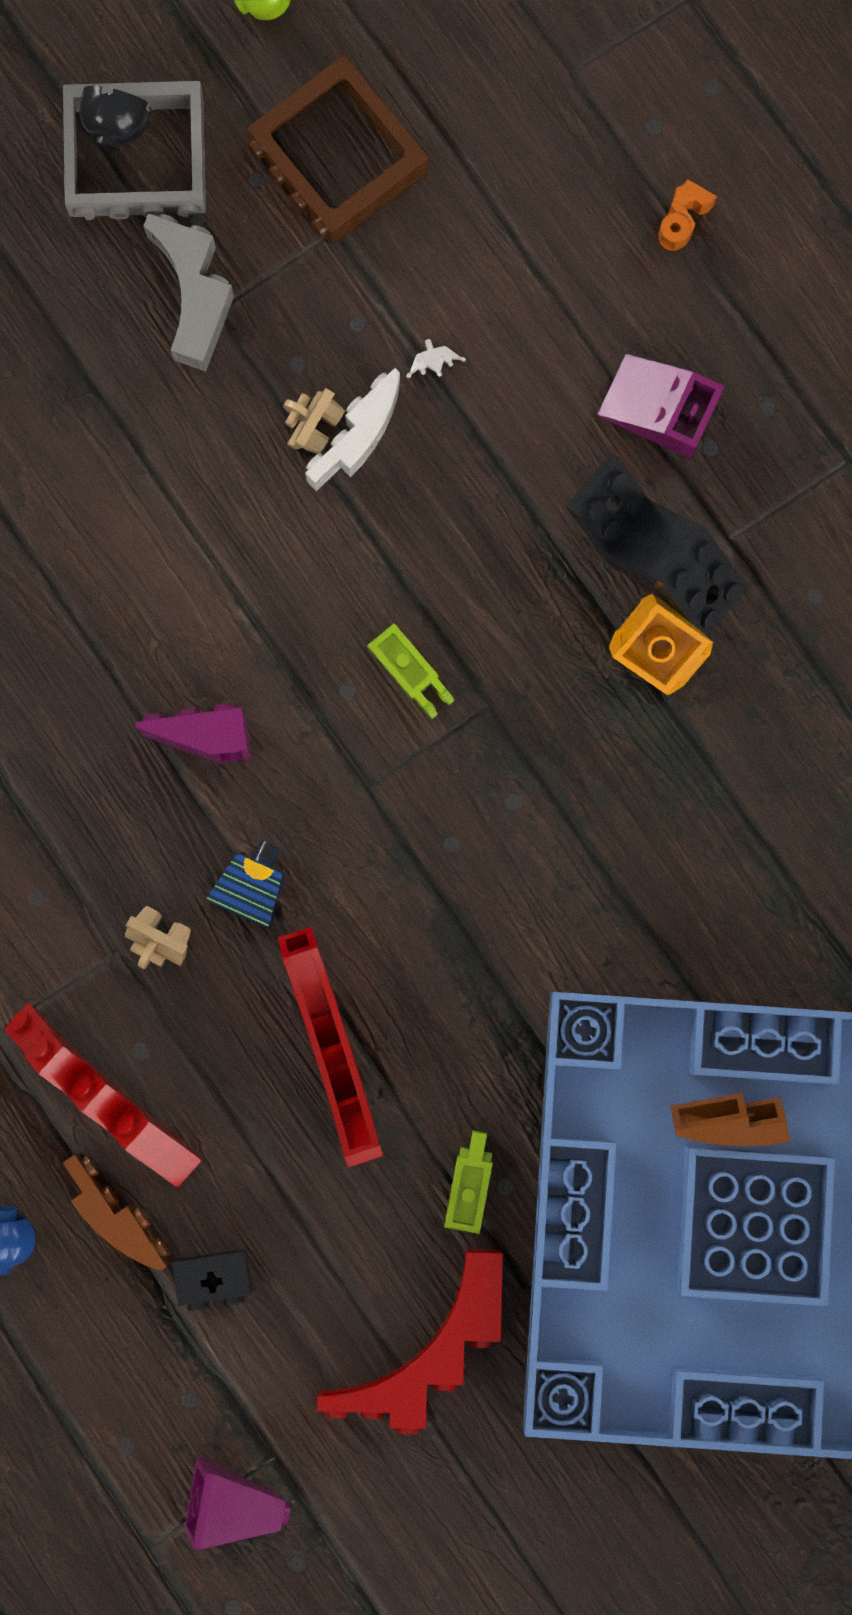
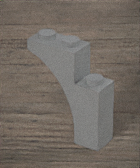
M148 214L144 223L146 236L166 255L177 273L181 287V315L177 333L170 350L174 361L206 372L234 298L232 285L228 284L229 282L225 278L215 274H210L209 277H206L216 249L214 238L208 230L196 225H192L191 228L180 225L176 219L165 214H159L158 217Z

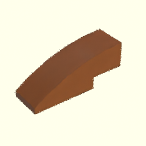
M743 1092L671 1105L675 1133L679 1137L728 1146H767L790 1142L781 1096L745 1103Z

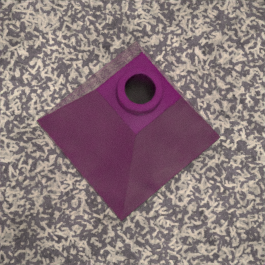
M197 1457L184 1531L193 1549H205L281 1531L282 1524L287 1525L290 1516V1502H286L281 1494L205 1458Z

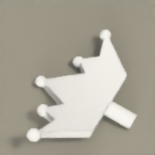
M427 339L425 340L427 351L416 355L410 373L406 377L411 378V374L417 370L421 371V374L424 375L426 374L425 370L427 367L436 372L440 377L442 376L441 369L444 362L451 367L453 366L452 359L461 360L462 362H465L466 359L465 357H460L446 346L433 348L431 340Z

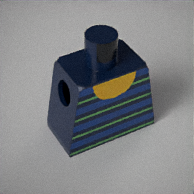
M261 840L253 858L237 853L209 893L206 901L270 930L285 877L283 872L272 868L280 848Z

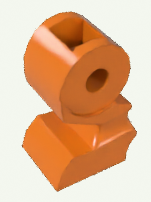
M688 179L682 186L677 187L669 213L662 220L658 233L660 244L670 251H677L687 245L695 227V222L687 210L691 209L698 215L708 213L714 207L717 196Z

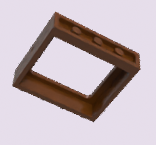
M345 55L341 56L247 128L249 138L247 146L253 156L258 161L262 158L270 167L268 172L278 186L283 184L291 192L289 198L299 212L305 210L312 218L310 223L315 232L321 238L326 236L332 244H335L429 172V157ZM337 83H340L401 159L340 206L332 209L327 206L271 136L275 130Z

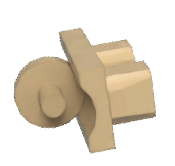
M327 388L323 392L318 391L307 409L306 406L311 398L306 394L302 393L297 402L286 400L283 408L290 415L285 424L294 428L297 421L301 420L288 441V446L295 450L304 448L315 454L323 451L329 437L316 430L315 427L320 419L334 427L345 412L332 399L335 393Z
M148 906L136 918L131 916L126 924L127 930L124 937L134 941L130 951L141 956L137 966L145 969L151 961L162 967L166 959L181 966L186 957L191 929L181 923L174 922L168 934L157 930L156 928L162 919V915Z

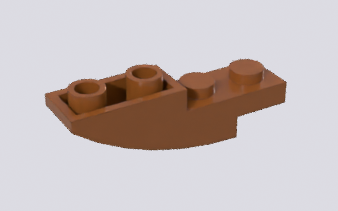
M78 1153L63 1162L82 1191V1194L71 1200V1203L84 1220L103 1239L126 1256L156 1270L162 1271L170 1264L167 1259L171 1255L170 1251L160 1237L154 1239L147 1229L151 1223L140 1207L134 1209L132 1204H130L121 1211H118L116 1205L119 1204L116 1195L108 1185L104 1188L96 1178L99 1171L88 1155L83 1158Z

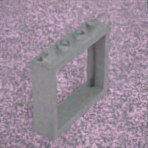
M200 81L63 85L65 206L70 217H85L86 220H92L95 216L126 219L129 215H143L147 217L148 214L158 217L159 214H178L181 217H189V214L206 213L204 100ZM95 85L102 86L101 94L113 93V89L121 90L148 102L147 107L151 106V110L191 109L192 191L77 194L76 112L80 110L83 88Z

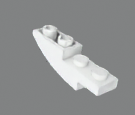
M396 368L388 375L385 372L379 375L371 385L372 390L364 398L358 396L350 403L346 409L347 414L345 417L346 425L351 430L349 432L346 429L342 430L331 442L333 447L324 456L321 453L317 454L306 466L308 469L305 473L306 480L316 491L340 468L351 477L364 464L377 446L392 417L397 401L400 372Z

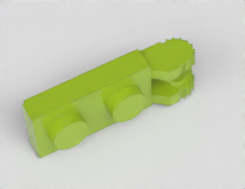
M392 624L367 645L368 649L412 700L415 699L431 719L438 715L434 705L421 693L431 685L438 697L447 705L455 701L453 696L439 681V675L395 624Z

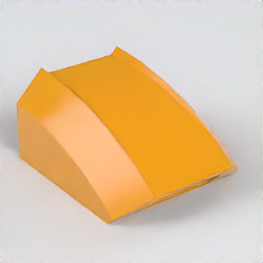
M652 593L641 599L640 604L621 627L615 631L609 649L614 659L666 695H670L683 687L710 656L713 642L686 618Z

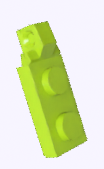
M472 1130L469 1149L461 1147L459 1156L457 1155L444 1224L445 1228L480 1234L493 1164L491 1162L492 1153L484 1152L487 1138L485 1132Z

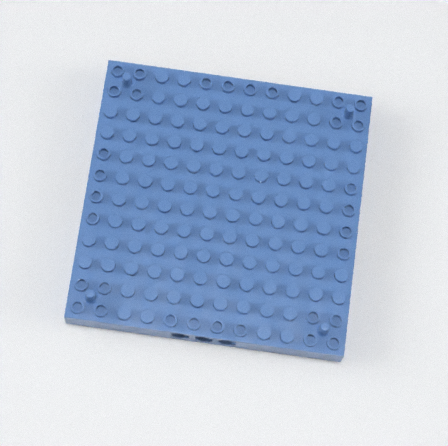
M550 992L523 1432L525 1437L852 1459V1012ZM743 1092L745 1103L781 1096L790 1142L767 1146H728L679 1137L675 1133L671 1105Z

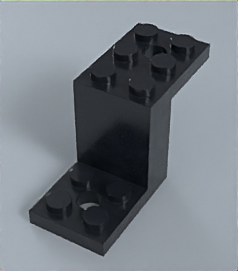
M611 453L566 505L567 510L611 568L665 596L679 614L706 636L717 627L721 619L747 589L707 528L649 500L622 460ZM611 497V502L606 508L605 503ZM710 588V591L706 596V591Z

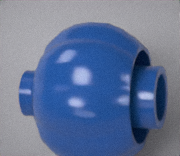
M0 1206V1275H8L11 1272V1268L25 1262L31 1256L35 1247V1232L30 1221L25 1216L17 1214L16 1207Z

